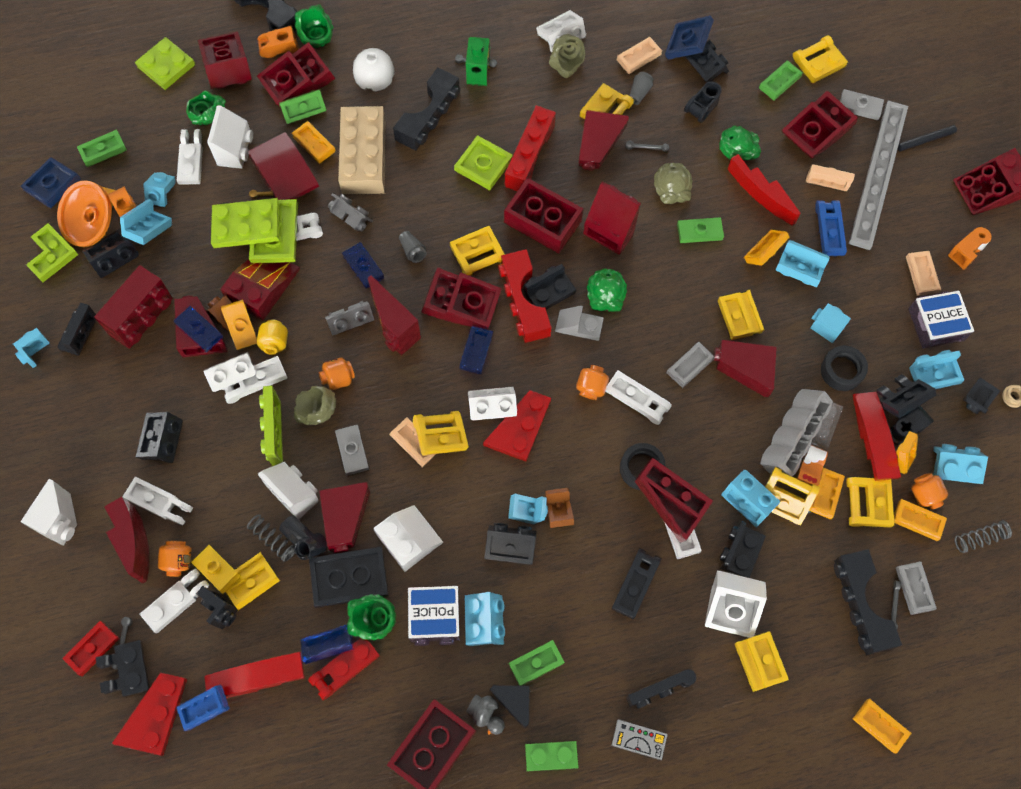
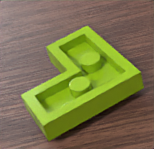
M48 223L31 236L43 252L26 265L42 282H45L78 254Z

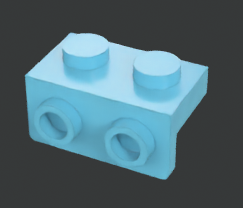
M147 199L120 217L122 236L144 245L171 227L172 218L155 212L153 201Z
M789 240L780 257L776 271L781 272L785 276L798 279L804 284L817 287L830 257Z
M945 350L936 356L930 357L926 354L917 357L916 361L909 367L913 380L920 379L935 389L961 384L964 378L957 359L961 356L960 351L951 352L950 350Z
M942 444V447L934 446L933 451L937 456L933 475L940 476L943 480L983 484L988 456L981 453L979 448L966 447L965 450H962L950 444Z
M492 592L465 595L466 645L504 644V602L502 595Z

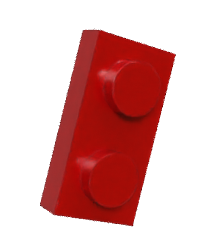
M99 621L62 659L79 676L83 677L96 664V657L103 656L120 638L104 622Z

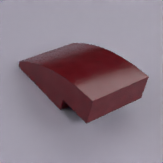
M309 42L294 54L288 51L257 75V78L278 107H280L279 102L318 89L320 90L336 79Z
M826 91L815 102L812 101L784 127L782 133L813 159L856 125L858 117L830 92Z
M286 132L248 151L252 163L261 174L263 181L278 200L297 199L319 187L314 175Z
M437 267L421 313L465 326L488 329L501 288L461 272L459 275Z
M120 497L104 506L115 526L107 531L106 534L127 573L141 583H145L148 580L150 558L146 531L137 509L125 498Z

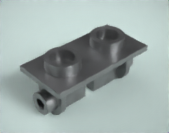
M332 193V196L336 199L328 204L330 212L342 220L348 214L349 216L345 222L356 231L360 230L362 232L366 228L365 222L367 220L373 222L372 219L367 217L369 212L360 206L355 208L351 205V199L343 194L339 197Z
M360 301V303L349 306L347 311L341 309L333 313L330 312L325 318L332 336L373 321L374 317L367 301L364 303Z

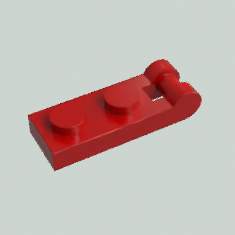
M360 638L320 671L314 673L308 681L312 686H316L319 690L318 695L322 700H325L380 657V655L368 639ZM328 675L334 680L330 685H327L324 681V678Z

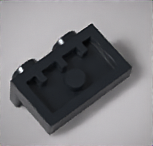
M710 39L706 41L702 53L685 56L706 83L711 82L723 71L725 74L729 72L726 66L729 64L722 54L719 56L716 54L715 50L717 48Z
M121 228L82 251L100 278L107 276L139 256L130 240L122 236Z
M563 264L557 267L552 266L541 276H534L526 282L524 294L532 305L544 307L547 310L576 294L575 287L564 273L565 267Z
M80 302L78 308L75 309L57 346L59 350L80 355L96 321L94 317L96 313L89 305Z
M169 412L146 413L136 457L141 460L160 459L166 463H173L183 420Z
M741 521L738 526H733L728 539L732 541L729 548L724 547L719 560L723 561L720 569L734 575L750 578L766 536L745 527L746 522Z
M494 523V526L490 525L487 532L484 559L533 565L536 531H532V528L528 526H518L516 529L508 528V525L504 523Z
M202 586L196 594L202 598L200 603L210 611H213L206 622L222 630L225 626L229 627L236 619L237 615L235 613L238 609L214 591Z

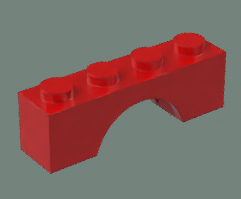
M536 105L505 172L506 188L518 191L527 178H532L540 150L545 142L548 143L555 127L556 112Z
M527 249L501 255V264L498 265L500 277H505L506 284H504L506 296H510L512 303H510L512 316H517L518 323H516L518 335L523 336L524 343L550 337L551 325L546 309L529 303L521 292L526 282L532 278L533 272Z

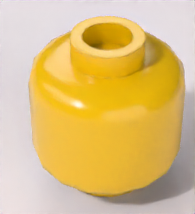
M268 320L262 323L258 330V347L269 355L282 352L286 348L287 328L277 320Z

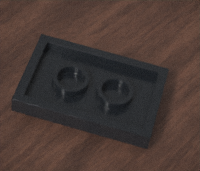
M382 547L309 558L315 608L348 603L350 600L360 599L370 594H379L382 597L389 596Z

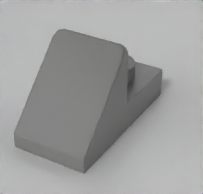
M583 306L560 310L555 332L599 341L604 317L582 313Z

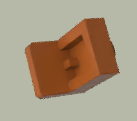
M216 296L207 304L210 308L206 312L209 315L211 314L228 331L229 329L221 306L232 302L226 296L221 298Z
M562 488L545 491L550 528L574 525L569 489Z

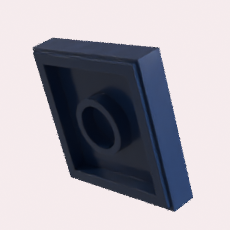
M711 15L676 23L665 52L666 58L669 60L702 53L714 21Z
M50 157L20 187L51 209L62 198L65 191L74 183L79 182L81 177Z

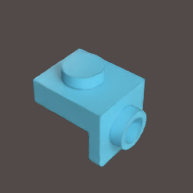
M154 172L143 184L145 201L150 199L153 201V205L165 207L167 205L166 194L175 185V176Z
M35 328L25 333L21 339L13 343L18 350L15 355L22 364L28 363L34 368L37 364L31 356L48 345L49 341Z
M519 494L511 495L508 519L530 524L544 521L548 512V506L546 505L547 497L531 498Z

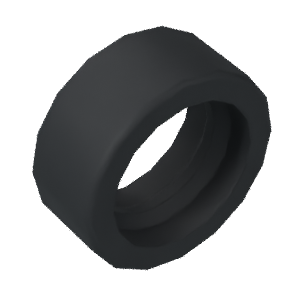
M842 345L833 348L821 364V375L824 381L830 387L839 391H849L856 388L865 379L868 372V363L865 356L852 346ZM837 357L850 360L857 369L856 376L851 380L838 377L831 367L832 361Z
M637 443L630 446L624 452L620 462V474L623 481L637 490H640V488L635 483L636 477L629 470V462L633 456L645 454L666 467L662 452L648 443Z

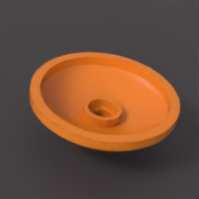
M91 181L76 182L65 191L57 212L59 230L65 240L75 246L89 247L103 238L109 228L112 216L111 202L108 194L100 185Z

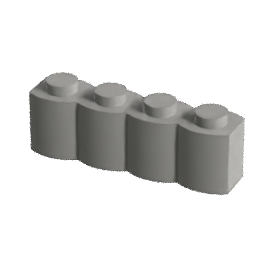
M801 389L797 393L792 408L787 411L783 418L782 426L775 432L771 445L762 455L761 465L768 473H772L774 467L782 469L783 473L791 477L797 472L802 457L806 455L811 446L812 438L817 435L821 428L822 420L831 410L833 401L825 391Z

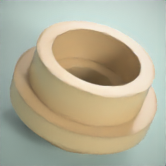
M1010 385L1003 390L1002 398L1008 406L1014 408L1021 406V386Z

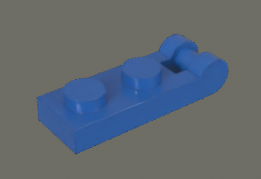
M824 200L816 201L815 210L818 215L822 253L828 256H844L847 249L840 201L832 200L831 203H825Z

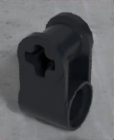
M707 82L688 101L684 112L691 113L698 118V122L702 123L712 110L717 107L722 90L721 86L716 82Z
M921 406L915 408L901 417L890 428L893 443L896 445L903 443L909 431L915 434L921 433L934 422V419Z

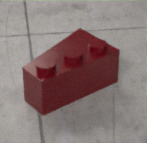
M654 458L645 465L635 480L637 486L680 543L687 541L713 502L712 499Z

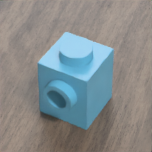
M828 303L823 310L819 308L811 318L814 320L811 329L833 343L851 318L845 315L838 307Z

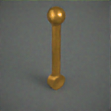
M251 190L249 192L251 199H256L258 196L273 195L271 191L257 192L256 190Z

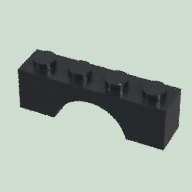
M234 0L241 7L251 4L266 7L268 9L266 19L271 31L289 26L292 27L293 31H296L295 13L297 10L293 6L287 5L284 0Z
M437 67L427 81V91L432 102L421 112L404 113L393 127L395 140L415 151L420 145H423L431 129L434 130L437 127L439 118L442 114L447 113L452 100L459 96L461 90L459 78Z
M869 549L842 555L834 560V572L837 578L841 580L843 586L842 595L844 600L849 603L851 609L850 619L852 624L857 627L859 633L858 643L860 648L865 651L866 656L902 646L894 621L876 615L866 601L865 588L867 582L877 573Z

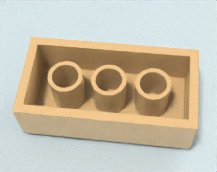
M383 106L341 107L338 181L342 194H385L386 120Z

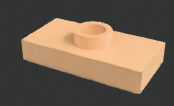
M648 37L619 54L617 61L630 74L659 57L662 50L651 37Z
M812 164L805 182L848 191L855 174Z
M930 251L908 253L906 259L917 296L939 293L941 287Z
M407 417L389 434L421 467L426 465L436 455H422L417 431Z

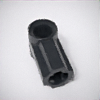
M294 515L287 517L281 523L279 530L294 544L295 553L301 560L325 553L327 550L326 538L321 533L313 534Z

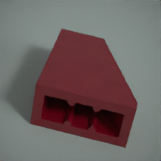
M586 110L578 166H582L585 170L599 169L626 129L629 116Z
M188 295L174 299L176 349L182 357L228 352L226 344L197 296Z
M722 340L719 347H715L713 361H717V370L764 397H769L774 390L777 347Z
M367 482L319 491L326 542L330 552L334 551L336 554L349 551V548L355 547L370 495Z

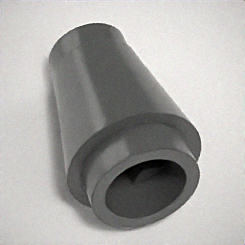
M639 72L634 77L630 97H632L636 105L640 104L653 87L654 79L646 72Z
M404 231L400 234L399 240L407 259L413 263L421 262L427 255L425 245L409 231Z

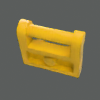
M829 35L821 38V41L793 53L794 61L812 83L846 67L848 63L833 44V40ZM825 49V53L810 61L806 60V57Z
M603 83L582 108L580 117L585 119L586 110L608 113L615 103L620 105L612 114L622 115L627 108L629 109L634 104V100L629 95H623Z
M490 226L450 242V247L461 266L462 272L469 276H472L473 272L494 263H501V255H505ZM491 250L495 253L472 264L467 262V260Z
M451 411L450 414L423 416L419 414L413 416V425L417 431L422 455L466 451L469 446L459 411ZM447 423L453 425V427L426 429L427 425Z
M774 467L765 485V488L780 500V503L772 512L800 526L820 489L815 484L811 486L783 473L782 469ZM777 481L782 482L807 494V496L803 499L775 486Z
M847 478L851 510L849 526L893 527L894 512L891 480L875 481L874 478ZM859 487H865L867 517H861Z

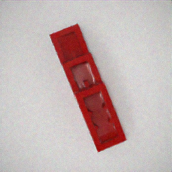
M739 154L732 157L728 170L737 182L772 214L791 226L796 224L801 213L779 182L775 180L769 183L758 167L750 171Z
M877 392L853 394L860 439H864L867 460H871L874 480L899 479L901 474L893 439Z
M296 652L206 675L204 678L206 691L216 685H222L226 698L257 692L259 689L282 685L281 683L304 679L305 674L301 652Z

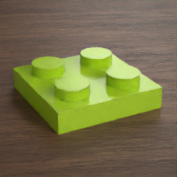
M166 37L135 62L142 72L164 90L195 65L194 60Z
M477 135L454 165V171L491 190L509 166L513 155Z

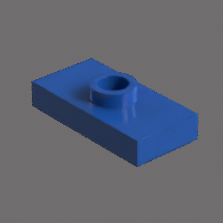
M216 685L177 706L184 731L191 730L230 709L222 685Z

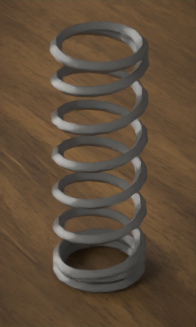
M261 514L255 515L248 522L247 529H253V534L259 535L260 541L265 540V545L271 546L272 552L277 551V557H281L283 562L288 561L295 554L294 545H291L282 555H279L280 549L287 544L288 539L274 550L273 546L282 537V534H279L272 543L267 544L268 538L276 532V528L267 537L262 539L261 535L269 528L270 523H267L260 532L255 533L256 527L264 521V518H261ZM259 516L258 520L252 526L249 527L251 522Z
M1002 520L998 524L993 523L991 527L986 525L983 529L978 528L976 532L971 530L968 534L956 535L955 544L961 553L968 552V545L962 538L964 535H967L970 547L975 550L976 544L970 536L971 533H975L977 544L983 547L984 543L978 534L979 530L983 531V538L990 545L991 538L985 531L986 528H990L992 539L998 542L999 537L993 526H998V533L1003 540L1011 538V527L1006 521ZM1002 524H1004V526L1006 527L1008 536L1006 535L1005 530L1002 528ZM958 537L960 538V544H961V547H962V549H963L964 551H962V550L959 548V546H958V543H957V538H958Z

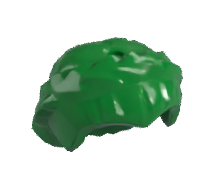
M318 4L308 9H301L295 13V28L303 44L309 42L312 47L319 48L330 42L334 27L332 20L325 13L321 5Z
M204 90L188 101L186 108L187 116L192 124L200 126L209 125L213 122L217 105L225 108L226 100L219 95H213Z
M732 126L723 131L719 142V149L729 160L738 154L743 160H754L760 156L761 149L758 144L760 137H758V134L752 131L749 132L741 126Z
M601 269L589 278L587 297L593 310L613 312L622 309L627 293V283L619 271Z
M370 594L348 602L349 620L347 629L350 635L358 636L364 640H377L386 637L392 631L396 623V613L394 605L379 594Z

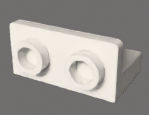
M570 10L536 28L538 35L548 41L551 52L555 40L562 35L571 34L580 39L586 36L583 18Z
M248 352L203 371L213 392L256 375Z
M514 387L468 391L471 420L513 417L517 415Z

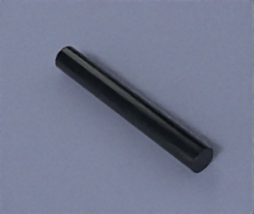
M955 125L901 142L897 150L901 152L957 132V128Z

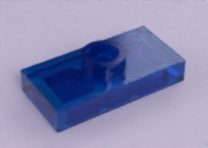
M361 242L342 252L343 257L365 288L370 287L368 282L369 276H372L377 281L384 278V274Z
M191 306L174 320V323L205 352H208L223 338V335Z
M471 326L459 366L461 370L482 375L493 331Z
M347 625L300 639L302 658L305 664L353 649L352 636L348 633Z

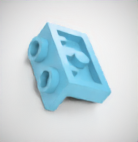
M743 470L721 494L756 528L780 503V500L747 470Z

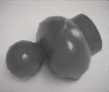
M476 694L466 713L472 716L473 723L478 727L487 725L488 735L491 733L495 735L500 734L505 728V723L501 717H491L494 709L499 707L498 702L492 696L480 697Z

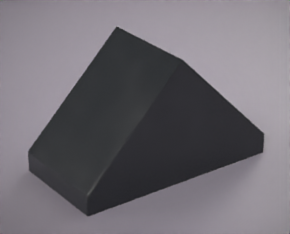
M493 685L490 688L492 695L525 729L529 725V686Z

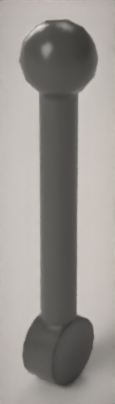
M456 55L455 61L460 64L466 62V58L462 55ZM491 59L489 61V65L491 67H495L497 65V61L495 59Z
M627 141L625 145L628 150L633 148L660 149L663 152L669 150L668 144H636L633 141Z
M897 580L893 583L894 594L891 620L894 621L896 629L898 628L896 623L898 596L901 588V582Z
M124 617L121 620L123 629L119 645L125 643L128 627L133 623L129 617ZM117 665L112 666L114 669H118Z

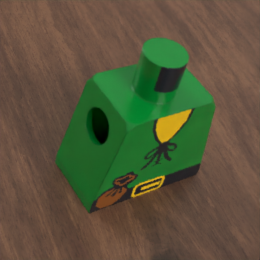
M469 37L466 57L467 84L487 86L491 53L490 39ZM475 67H479L481 71L475 72Z

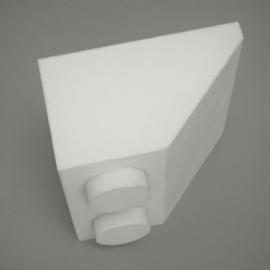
M217 105L208 138V145L217 166L242 169L244 161L248 159V144L253 140V131L250 130L245 119Z
M282 462L258 474L266 487L298 520L319 502L316 496L318 490L311 482L308 481L305 484L301 480L302 474L294 465L289 467L285 462Z
M48 479L21 522L64 546L66 541L73 537L75 527L77 526L71 494L51 479Z
M415 505L393 513L374 527L376 535L404 572L443 543Z
M717 570L711 589L705 627L749 638L754 637L767 599L766 582Z

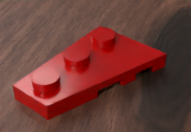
M530 390L516 405L517 415L506 417L483 442V446L527 462L550 405L551 398Z
M160 673L112 744L164 756L178 711L177 706L180 704L187 679Z

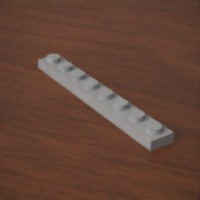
M887 101L848 244L870 250L873 245L908 110L906 105Z

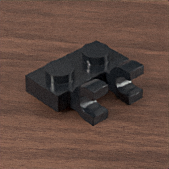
M902 374L894 378L895 382L900 385L896 389L897 393H893L884 385L876 389L877 393L883 397L879 399L883 408L898 418L903 417L936 396L934 387L920 379L912 382Z
M141 640L114 646L115 654L96 657L97 668L104 669L117 665L119 679L100 683L101 693L108 694L121 690L122 696L126 697L146 692L150 689Z

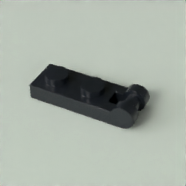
M639 548L611 609L634 620L662 558L656 555L652 557L646 554L645 550ZM641 562L650 566L648 571L639 567Z
M684 670L634 692L626 697L629 707L636 705L639 709L652 703L650 698L659 695L662 699L673 694L674 687L679 685L685 688L695 683L696 674L692 670Z

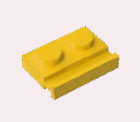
M750 290L744 293L739 292L719 297L718 304L731 340L763 333L764 327Z
M260 552L235 569L241 577L226 593L234 606L240 610L280 580Z
M770 631L735 643L753 692L789 680Z

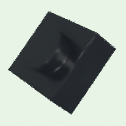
M978 378L963 399L967 403L965 407L975 414L979 412L986 414L987 408L999 394L1000 390L982 378Z

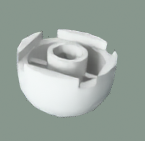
M377 48L363 50L354 60V79L365 90L366 88L372 89V91L385 89L391 84L394 76V66L390 56Z

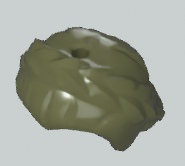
M571 34L562 35L555 40L549 65L556 69L560 76L564 78L570 77L584 62L585 47L583 41Z
M665 163L661 166L654 176V186L656 193L660 196V200L665 204H673L675 202L683 203L691 199L693 180L689 170L681 163Z
M312 386L310 390L302 391L295 400L294 418L296 422L304 423L305 425H317L327 421L336 408L335 393L325 386Z

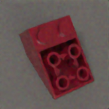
M1016 148L953 179L972 215L983 213L1021 199V156Z
M602 181L585 221L583 234L620 255L634 235L641 203L634 197L627 196L618 191L615 186L608 185Z

